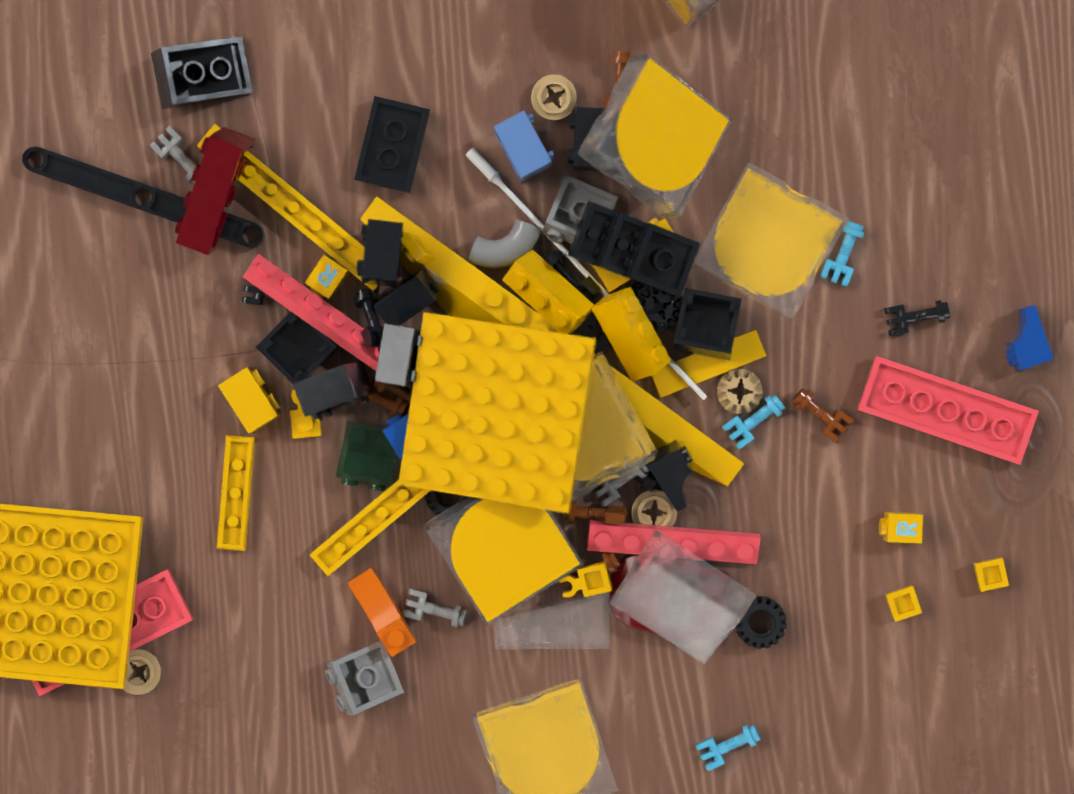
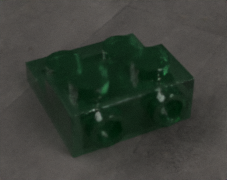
M347 420L336 477L342 478L341 484L358 486L360 481L370 483L369 489L385 491L387 486L390 487L394 483L399 457L382 431L387 427Z

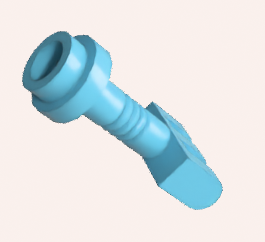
M848 221L846 226L843 225L841 230L846 232L842 243L843 245H841L840 253H838L836 261L826 259L820 274L821 278L826 279L829 270L832 269L834 272L830 281L836 283L840 273L845 275L841 285L848 286L854 268L846 266L856 238H863L864 232H862L864 226Z
M776 394L772 397H766L765 401L767 404L745 421H742L736 415L722 426L724 431H728L734 425L737 430L729 435L731 440H734L739 435L744 437L735 445L738 450L755 439L750 430L761 423V421H764L773 413L777 417L783 414L782 410L785 409V406Z
M747 724L742 727L743 733L719 744L716 743L713 736L695 744L697 751L706 747L709 748L708 751L700 755L702 761L711 757L714 758L713 761L705 765L707 771L725 764L722 754L746 743H749L751 747L756 746L757 742L761 740L756 726H749Z

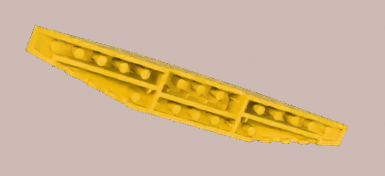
M377 196L360 218L365 225L368 224V219L403 223V237L409 232L419 238L434 258L426 265L417 261L413 263L403 252L405 246L402 243L400 263L411 275L423 267L426 269L427 274L439 289V292L435 294L438 298L436 302L449 316L560 333L538 312ZM606 363L654 450L651 452H655L672 441L677 440L681 447L686 446L693 457L691 462L693 471L728 487L744 463Z

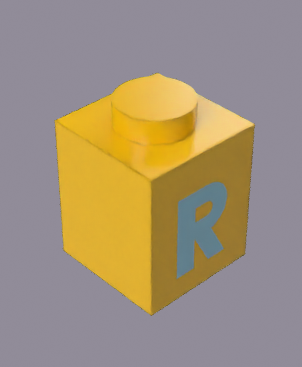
M323 255L305 284L310 286L309 290L320 298L324 299L326 297L331 300L350 271L328 256Z
M884 512V518H880L879 534L883 535L884 541L922 543V514Z

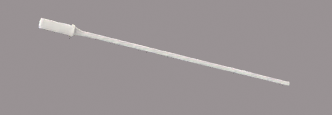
M474 147L466 153L467 158L488 178V182L491 181L498 185L534 224L543 230L544 225L503 183L498 174L499 171H496ZM553 242L586 278L588 276L592 278L600 287V293L603 296L609 294L576 258L568 256L569 251L561 243ZM671 359L668 364L705 400L708 396Z

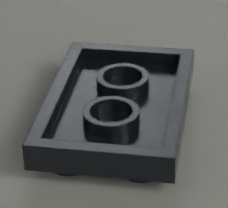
M374 96L354 180L411 194L430 109Z

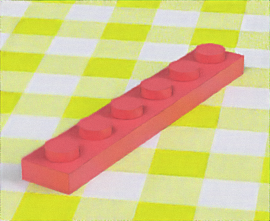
M257 254L243 275L244 279L376 371L380 347H367L361 333L364 330L363 327L263 256Z
M590 520L587 551L757 564L761 538L760 534L635 523L607 524L605 521Z

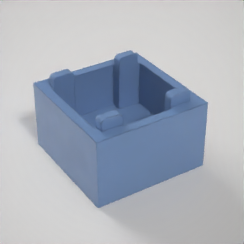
M525 111L494 126L495 135L521 183L550 168L551 160L554 159L553 152H546L532 126V123H534L533 114L527 116Z

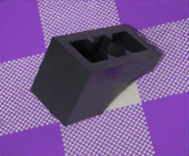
M674 440L648 455L647 464L678 512L687 507L686 496L682 489L685 478L692 473L691 462L693 457L686 446L681 447L677 440Z

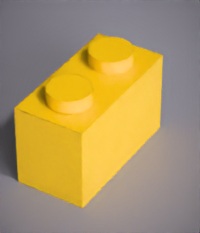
M251 367L244 368L218 385L248 434L257 431L281 415L278 411L281 408L280 403L273 393L267 394L262 386L266 383L257 369L252 371Z

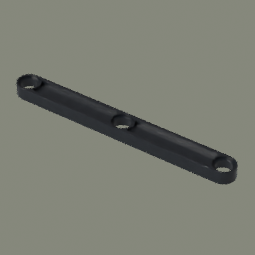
M29 147L22 156L23 165L31 172L176 223L180 217L184 218L187 209L183 207L185 198L40 147ZM34 152H40L44 157L43 164L38 168H33L29 163V157ZM146 189L151 193L152 197L150 203L143 206L138 204L136 195L140 190ZM228 213L219 238L248 248H256L263 243L265 233L263 228L257 223ZM248 227H255L259 231V238L254 243H248L244 240L243 234Z

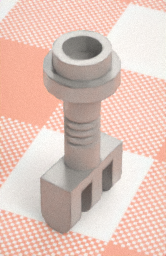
M169 125L166 131L173 138L169 141L161 133L158 139L165 146L160 148L154 141L149 146L163 160L171 155L188 173L186 180L189 183L195 184V181L192 180V174L196 164L178 147L184 139Z
M644 456L630 462L632 466L611 480L606 474L588 484L591 489L596 488L599 484L602 485L603 488L594 493L597 499L606 493L609 497L600 503L603 508L621 498L616 489L637 475L641 478L648 476L650 469Z
M409 588L408 594L417 596L418 601L406 599L405 605L416 609L415 612L403 610L402 616L421 621L424 613L452 620L451 626L458 627V625L464 626L468 610L463 609V605L457 604L455 609L435 605L434 603L427 602L428 592Z

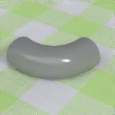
M516 220L510 233L502 239L489 240L478 236L470 252L468 262L476 266L492 269L513 265L517 259L532 250L542 230L524 221Z

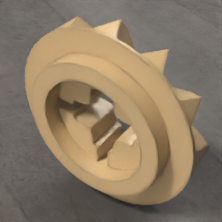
M553 74L541 78L534 85L531 101L534 110L542 118L556 121L566 118L574 110L577 94L575 87L567 78ZM547 87L553 90L555 94L565 91L559 98L561 108H558L557 105L555 106L553 102L543 104L549 98Z
M733 369L722 376L717 386V396L720 404L727 411L735 414L751 412L759 405L763 394L761 381L753 372L746 369ZM740 379H742L743 388L752 391V394L743 395L740 404H738L737 395L728 392V389L737 388Z
M656 489L652 492L646 491L635 499L631 510L632 519L635 524L653 525L651 516L642 513V510L651 509L654 500H656L657 508L662 510V512H666V514L657 515L654 525L671 527L674 525L677 511L665 492Z
M134 649L130 651L126 688L123 690L134 695L146 694L153 690L161 679L162 667L157 657L148 652V650ZM133 664L137 667L144 666L145 664L148 665L143 672L145 679L138 676L130 680L132 673L135 671Z

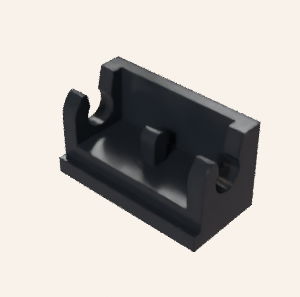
M423 267L383 295L373 307L386 324L400 326L438 299L435 294L439 292V289Z

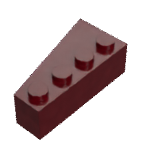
M223 127L210 135L209 138L206 137L200 150V153L204 154L201 165L197 164L192 174V180L195 181L193 190L188 191L183 203V207L187 209L184 218L180 217L175 228V233L178 234L176 244L205 255H209L215 250L228 213L223 211L224 207L229 208L234 200L237 191L236 186L233 185L234 180L238 181L241 173H244L247 162L243 159V156L248 148H253L255 138Z

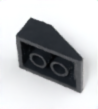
M242 36L161 47L151 53L162 110L253 93Z

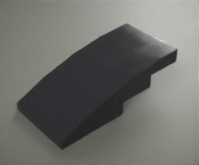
M588 201L568 256L681 297L700 243L654 224L646 223L624 213L616 212Z

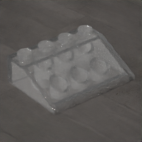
M655 530L609 603L705 664L742 620L757 594Z

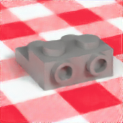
M565 175L542 232L547 233V238L552 242L562 243L566 241L572 244L587 202L591 201L613 210L618 197Z
M381 640L326 662L329 669L325 670V676L331 686H336L339 693L335 697L337 706L341 712L346 711L347 715L358 714L404 693L389 653Z

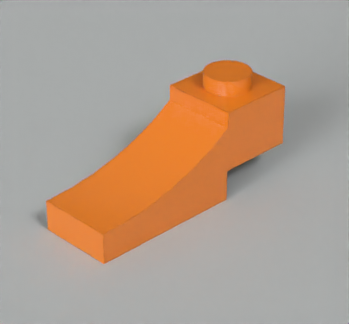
M372 567L348 582L349 587L358 599L377 632L376 634L391 657L417 641L398 606Z

